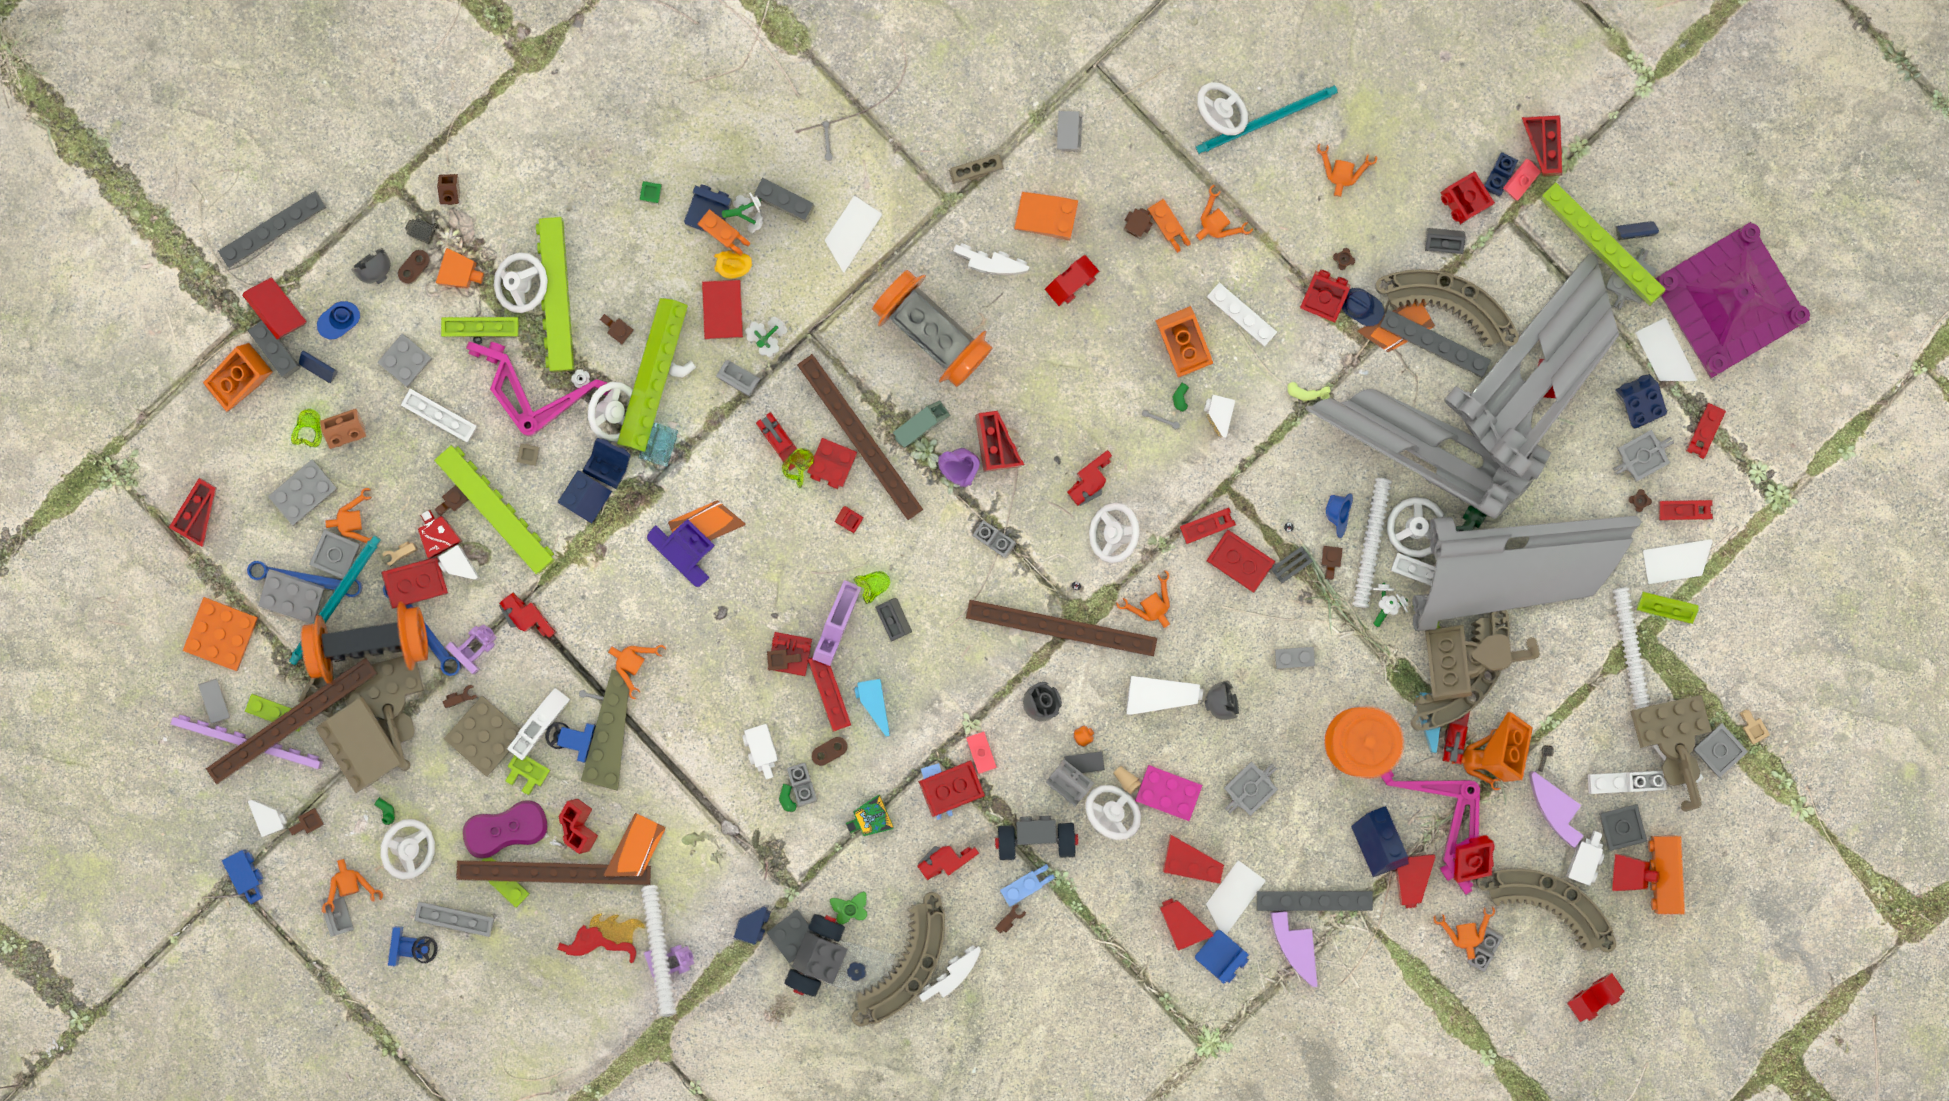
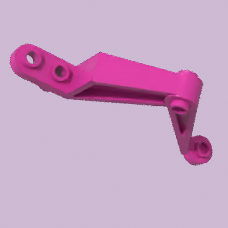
M468 341L466 347L469 350L468 354L478 358L480 355L485 356L487 361L497 364L498 361L500 362L490 390L520 432L528 437L536 435L537 432L594 388L598 390L599 387L607 384V382L596 379L533 412L509 356L503 353L505 346L491 341L489 348ZM506 376L509 378L523 410L521 414H518L501 390ZM611 390L605 392L603 395L607 396ZM528 424H531V427L529 429H526V426Z
M1391 770L1381 775L1387 786L1457 798L1442 857L1446 865L1440 868L1447 881L1453 879L1455 847L1468 844L1470 838L1479 837V785L1472 780L1393 781L1392 777L1394 774ZM1468 787H1472L1471 793L1467 792ZM1467 804L1470 805L1469 837L1456 844L1464 808ZM1471 880L1458 883L1465 895L1472 892L1471 887L1474 885Z

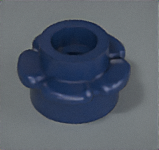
M853 962L847 969V975L851 977V980L859 981V979H863L866 975L865 966L862 963Z

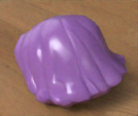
M958 448L952 452L942 453L938 458V465L942 474L948 480L960 485V487H967L972 485V481L980 466V460L973 452L965 448Z

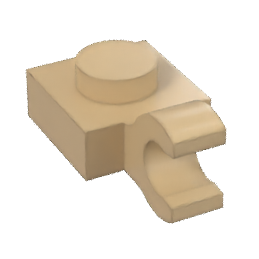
M408 541L398 546L399 550L395 552L385 551L382 554L383 557L387 555L392 556V560L387 565H393L396 561L418 551L416 544L409 543Z
M1747 709L1740 712L1742 719L1747 724L1743 727V730L1751 744L1754 745L1770 735L1761 718L1755 720Z

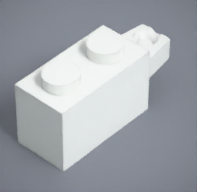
M764 724L745 730V735H742L745 746H749L751 751L748 754L751 765L755 764L758 771L763 770L766 780L773 778L771 768L775 767L774 762L779 759L768 725Z
M1593 831L1590 839L1586 838L1585 842L1580 841L1577 844L1565 877L1589 886L1591 882H1595L1598 874L1595 871L1604 859V854H1602L1603 844H1600L1602 833Z

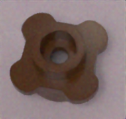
M1343 248L1340 253L1333 255V260L1338 263L1340 270H1345L1348 265H1354L1355 258L1352 257L1348 248Z
M1643 489L1638 490L1637 494L1629 497V503L1635 506L1637 512H1642L1644 507L1652 503L1651 498L1645 494Z

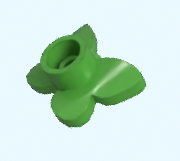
M860 892L851 901H845L840 898L830 899L833 910L838 913L836 918L838 923L845 924L850 918H855L856 920L866 919L867 911L863 908L867 900L866 892Z

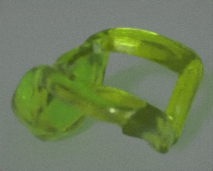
M307 408L299 413L297 425L291 434L292 444L300 445L304 443L309 447H318L322 441L321 417L317 411ZM310 427L314 429L315 438L313 442L303 438L298 439L301 428Z
M806 448L796 449L782 464L783 475L788 479L797 480L796 485L798 488H802L803 472L814 462L813 453ZM790 464L796 466L798 475L788 474Z
M883 571L872 572L864 576L858 575L853 578L857 586L864 588L863 600L866 604L872 603L875 597L885 592L891 582L889 576Z

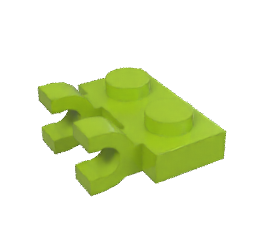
M514 755L507 766L512 771L505 781L513 786L519 774L529 780L523 787L522 792L530 795L535 784L541 787L551 770L528 756L522 761Z

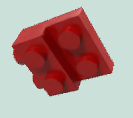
M1475 171L1440 192L1442 203L1449 206L1452 211L1451 216L1453 220L1459 222L1460 225L1495 204Z
M1320 269L1319 272L1315 270L1300 308L1336 322L1351 285L1343 277L1335 279L1330 277L1331 273L1326 270Z
M822 438L807 471L810 474L809 478L818 482L821 479L828 481L827 485L838 489L839 486L843 488L858 452Z
M1487 835L1470 838L1468 844L1455 847L1454 880L1457 883L1492 875V867L1494 866L1493 851L1495 850V844L1492 839Z

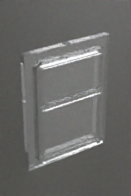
M843 940L835 941L846 947L848 951L833 985L827 982L824 984L853 992L859 990L864 994V988L871 991L870 985L878 987L877 981L884 983L883 976L890 977L888 972L892 971L896 955ZM853 962L862 963L865 966L866 975L863 979H859V981H853L847 975V969Z

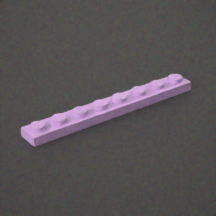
M179 714V717H173L171 725L237 745L242 744L248 739L245 738L246 734L234 731V734L227 732V728L216 726V728L208 727L209 723L198 720L195 723L190 721V717ZM276 744L264 752L316 769H321L323 761L318 760L319 756L309 753L307 756L300 754V750L289 748V751L282 749L283 745Z

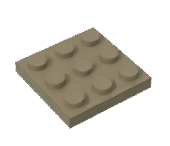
M481 696L445 736L444 740L488 777L510 752L507 748L521 729L484 696Z

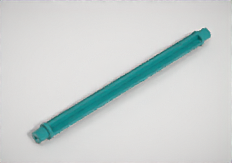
M1335 85L1329 88L1326 87L1321 91L1248 122L1244 131L1237 135L1221 134L1208 141H1203L1202 144L1195 147L1197 153H1207L1209 150L1322 100L1331 98L1332 95L1338 93Z
M374 535L370 541L368 540L349 571L319 613L325 624L374 551L378 548L377 545L381 541L379 537ZM302 641L292 652V656L289 659V662L294 665L303 658Z

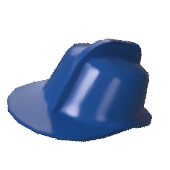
M337 302L318 318L317 330L326 339H337L359 322L360 311L351 302Z
M1351 493L1346 497L1331 495L1326 506V516L1330 522L1336 525L1338 538H1342L1347 529L1349 512L1353 502V495Z

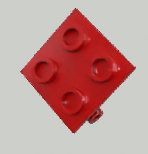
M774 632L771 651L787 650V655L801 654L802 662L788 663V669L773 671L806 676L807 659H809L812 639Z

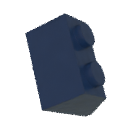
M577 470L557 503L592 524L612 491Z

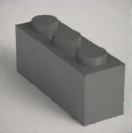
M763 177L754 193V196H757L761 201L804 223L807 222L815 207L814 203Z
M260 321L248 330L281 377L287 379L301 368L283 342L274 337L263 321Z

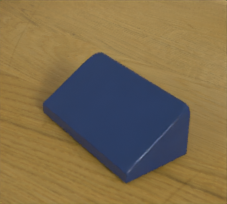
M1654 221L1616 226L1619 240L1655 236L1659 233V229Z
M306 351L301 352L299 365L326 382L332 383L338 373L337 370Z

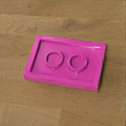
M1148 765L1135 801L1190 821L1203 785Z

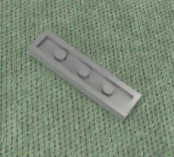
M419 901L414 921L490 937L494 918Z

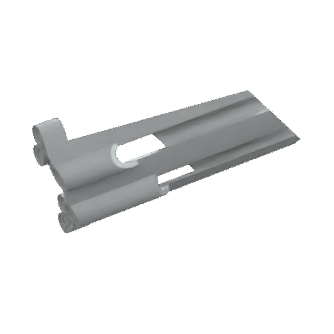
M1588 254L1522 332L1518 342L1506 351L1472 393H1466L1456 385L1444 399L1445 403L1463 419L1469 431L1482 443L1504 472L1507 471L1516 477L1521 478L1533 462L1527 459L1528 455L1619 336L1596 255ZM1540 339L1545 359L1526 381H1523L1520 375L1521 361ZM1553 386L1557 400L1532 429L1533 409Z
M1375 389L1363 390L1355 394L1350 400L1341 403L1329 398L1321 400L1313 406L1305 407L1312 414L1422 475L1430 483L1494 519L1498 518L1516 498H1519L1534 479L1537 480L1551 455L1550 451L1536 445L1527 457L1533 463L1521 478L1516 477L1507 471L1504 472L1487 449L1474 436ZM1447 439H1452L1479 454L1483 458V465L1480 468H1475L1441 449L1438 445ZM1407 450L1437 467L1436 474L1400 453Z

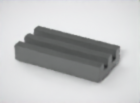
M1301 546L1274 565L1271 570L1282 584L1313 561ZM1299 552L1302 553V556L1277 572L1276 569ZM1304 558L1307 560L1284 578L1280 576Z

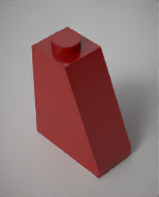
M1434 854L1408 857L1409 864L1396 869L1400 905H1405V908H1415L1418 903H1422L1435 861Z
M1173 898L1163 901V906L1159 907L1178 951L1214 936L1178 900L1173 901Z

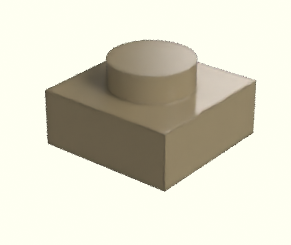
M520 443L517 462L536 466L540 447Z

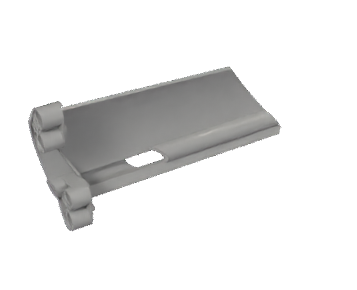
M1638 516L1456 532L1452 517L1432 518L1430 529L1433 537L1430 541V548L1437 559L1430 593L1414 595L1412 602L1415 611L1413 627L1415 631L1435 630L1439 620L1591 597L1599 590L1619 564L1633 541V531L1640 526L1642 521ZM1529 536V540L1524 548L1505 550L1506 543L1510 538Z

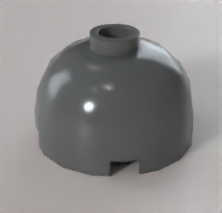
M383 248L375 250L376 255L368 254L351 269L360 281L368 284L374 282L380 284L387 279L386 274L390 271L391 263Z
M1229 681L1219 682L1212 686L1208 691L1207 700H1205L1207 711H1210L1217 719L1230 720L1237 718L1236 714H1239L1236 694L1232 695L1230 689L1233 686Z
M1038 682L1031 686L1023 697V708L1026 714L1036 721L1052 719L1059 714V708L1062 707L1059 692L1055 687L1051 688L1047 685L1049 684L1047 682Z

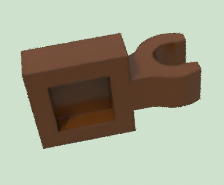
M604 314L600 319L601 322L610 328L607 334L621 345L624 344L634 331L620 318L614 322Z
M455 485L442 496L445 502L434 510L440 516L450 508L455 512L469 499Z
M1323 546L1321 565L1326 566L1325 579L1333 580L1335 567H1341L1343 548Z
M787 650L767 651L768 671L788 669V663L802 662L801 654L787 655Z
M466 686L462 694L458 695L455 692L447 695V700L442 701L444 707L450 708L467 700L476 699L477 695L469 696L468 694L469 689L474 688V686Z
M313 808L299 816L300 823L289 828L291 835H295L302 830L309 834L325 824L317 809Z
M1015 904L1012 910L995 926V929L1000 934L1003 931L1007 933L1014 924L1011 922L1015 918L1021 919L1026 915L1025 911L1020 915L1016 914L1015 910L1018 908V904Z

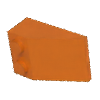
M1022 192L1014 229L1070 241L1078 200Z
M1191 306L1155 320L1178 378L1213 364Z
M246 343L236 346L203 384L225 411L228 412L259 387L273 371L251 344Z
M1507 712L1485 748L1482 767L1503 782L1523 780L1533 727L1512 712Z

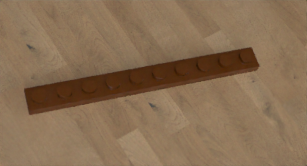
M811 354L798 363L797 366L905 518L909 521L923 511L919 502L814 355Z
M969 600L966 619L1152 657H1154L1158 639L1142 634Z
M364 658L335 678L331 684L322 687L205 769L215 784L218 785L378 673L369 660Z
M457 860L456 880L650 885L651 866L646 867L642 876H604L609 864Z

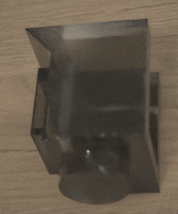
M416 218V220L408 221L405 230L409 237L430 245L438 224H430Z

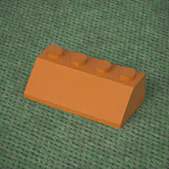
M1651 836V840L1648 841V850L1652 852V860H1649L1650 870L1659 871L1658 883L1650 882V889L1654 892V898H1651V908L1656 914H1685L1681 836Z

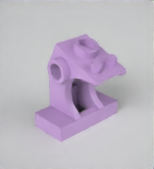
M484 624L480 627L475 626L468 633L470 637L460 647L454 642H450L445 647L471 674H476L480 670L474 661L484 651L489 652L495 646L493 642L497 637ZM475 639L483 645L476 653L469 647Z
M680 944L670 948L671 952L666 954L668 958L675 955L679 966L671 968L669 974L675 971H679V974L690 970L689 966L695 964L693 953L689 950L688 946L682 948ZM648 950L644 952V955L654 979L655 974H653L654 969L652 968L653 963L651 962V959L653 957L650 956V953H652V951Z

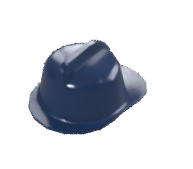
M1351 288L1342 306L1343 312L1362 325L1374 326L1378 324L1384 316L1382 302L1361 288Z

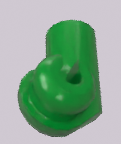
M1181 382L1172 396L1174 407L1181 412L1186 411L1188 408L1184 395L1189 387Z
M783 784L779 802L786 812H794L797 805L789 797L792 786Z
M379 797L374 805L382 810L383 824L390 825L395 820L394 807Z

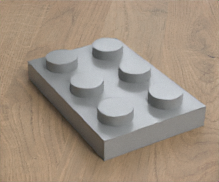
M312 459L268 497L294 526L338 488Z
M269 569L258 606L313 624L325 587Z

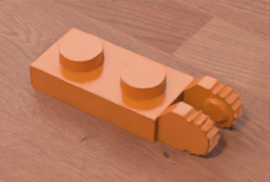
M1164 198L1147 209L1166 240L1171 243L1177 253L1181 251L1179 244L1174 240V237L1180 235L1187 247L1191 245L1184 233V229Z
M710 209L698 223L699 227L739 256L743 252L739 247L732 244L737 238L747 247L751 244L736 229Z

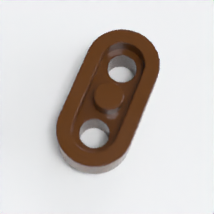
M424 250L414 251L398 270L400 281L405 284L414 283L430 263L428 253ZM418 256L423 257V260L421 262L416 261V258ZM405 271H410L409 277L404 276Z
M835 737L815 748L812 752L813 762L816 765L823 766L842 756L848 748L846 740L841 737ZM836 743L841 744L842 747L840 750H836L834 748V745ZM818 753H824L825 758L823 760L818 759Z

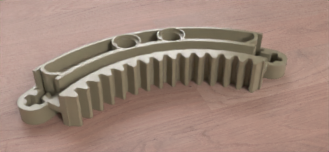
M1406 270L1383 276L1375 284L1376 291L1379 294H1387L1390 301L1389 304L1394 310H1397L1399 305L1401 308H1404L1406 303L1411 307L1414 302L1416 306H1419L1422 302L1424 307H1426L1430 302L1431 308L1438 304V309L1445 306V312L1452 309V315L1458 312V319L1465 317V324L1471 322L1470 329L1477 328L1475 334H1481L1479 341L1485 340V343L1482 345L1483 347L1489 348L1500 342L1506 347H1512L1519 340V335L1513 322L1498 302L1486 291L1459 276L1436 270ZM1390 278H1392V284L1387 287V290L1384 288L1380 289L1381 281L1388 283L1391 282ZM1441 278L1447 279L1449 286H1441L1439 280ZM1465 289H1471L1474 292V296L1467 297L1464 293ZM1508 326L1509 335H1514L1515 337L1512 339V343H1510L1509 340H1505V338L1507 337L1506 331H1504L1503 333L1501 332L1502 330H1505Z
M1498 611L1491 612L1490 618L1483 617L1475 620L1471 626L1476 627V629L1472 630L1471 633L1476 636L1471 638V641L1480 644L1487 636L1503 634L1510 638L1508 611H1499V614H1503V618L1500 619L1501 625L1505 623V626H1500L1496 629L1495 625L1500 624L1499 618H1495ZM1485 668L1479 676L1470 679L1472 693L1476 696L1475 702L1471 701L1469 696L1433 701L1432 693L1416 697L1414 707L1417 709V714L1411 719L1412 728L1416 731H1429L1461 718L1486 697L1498 680L1502 670L1491 671ZM1485 671L1491 674L1492 678L1490 681L1485 678ZM1419 717L1421 720H1427V723L1423 724L1422 727H1420V724H1416Z
M1522 868L1493 870L1492 873H1494V878L1499 883L1498 885H1494L1495 882L1491 881L1488 883V887H1485V885L1480 884L1483 878L1476 879L1478 888L1489 891L1491 902L1495 906H1500V902L1507 905L1508 900L1511 904H1515V901L1522 904L1524 901L1527 905L1531 903L1533 906L1539 904V907L1543 909L1546 907V911H1552L1553 915L1557 916L1559 914L1558 918L1564 920V924H1570V930H1575L1573 935L1580 936L1577 942L1584 943L1580 947L1583 950L1591 951L1599 947L1600 950L1608 953L1616 948L1614 931L1599 907L1585 893L1563 879L1540 871ZM1487 876L1485 878L1491 879L1493 878V876ZM1549 877L1551 885L1545 888L1542 881L1544 878ZM1573 889L1576 896L1574 899L1569 900L1567 892ZM1599 934H1610L1606 935L1607 940L1612 941V944L1609 945V949H1607V947L1602 946V944L1605 943L1604 937H1600Z
M926 893L922 904L911 905L907 909L908 912L913 913L908 916L910 920H913V922L908 924L909 927L913 928V930L908 931V934L912 937L906 938L910 945L904 946L907 953H901L904 959L897 960L900 965L893 966L895 972L889 971V978L883 976V983L877 981L878 987L870 985L871 991L864 988V994L859 990L856 992L855 998L858 1009L854 1010L851 1015L852 1022L856 1026L862 1027L869 1024H877L890 1018L907 1006L929 981L941 955L945 933V912L942 907L941 897L937 893ZM931 895L933 896V898H937V901L934 902V905L936 909L939 907L940 911H932L929 913L928 909L933 910L932 905L930 903H927V900H930ZM926 957H930L932 960L931 965L928 967H924L922 964L923 959ZM913 980L917 981L916 989L909 990V982ZM869 1009L871 1018L874 1019L869 1021V1017H866L860 1023L859 1020H855V1017H858L859 1012L862 1015H867L868 1012L866 1010Z

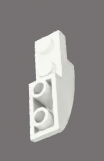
M963 243L960 246L956 244L953 250V254L970 260L968 264L969 269L986 274L1019 275L1028 273L1030 268L1027 266L1026 261L1018 258L1016 261L1009 258V254L999 251V253L994 252L992 259L988 258L989 254L978 251V253L971 251V247Z
M554 688L524 724L507 749L523 761L571 699Z
M1663 771L1588 775L1589 794L1667 790Z
M972 945L964 950L965 955L962 957L955 956L949 960L948 963L950 965L947 966L950 974L944 973L936 978L938 982L931 986L929 983L921 990L922 993L919 994L922 1002L937 992H940L944 998L960 985L977 961L981 951L980 946L975 947Z

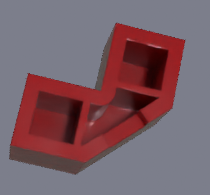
M1083 255L1071 264L1066 271L1057 276L1044 290L1058 306L1065 302L1069 304L1076 298L1074 294L1084 285L1089 287L1097 280L1095 276L1100 271L1086 255Z
M577 798L566 802L558 818L563 827L564 844L578 854L590 852L598 835L584 825L592 808Z
M1613 973L1592 983V986L1585 991H1580L1567 1002L1579 1022L1586 1019L1591 1021L1598 1016L1597 1012L1603 1006L1608 1004L1613 1006L1621 1000L1620 996L1625 991Z

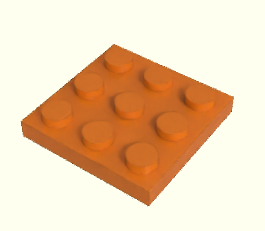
M203 597L182 651L238 671L258 617Z

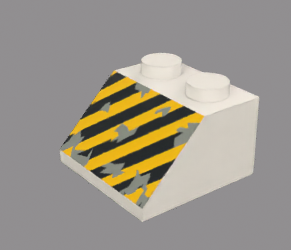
M1212 395L1210 399L1206 400L1204 411L1207 412L1206 417L1219 439L1225 440L1235 400Z

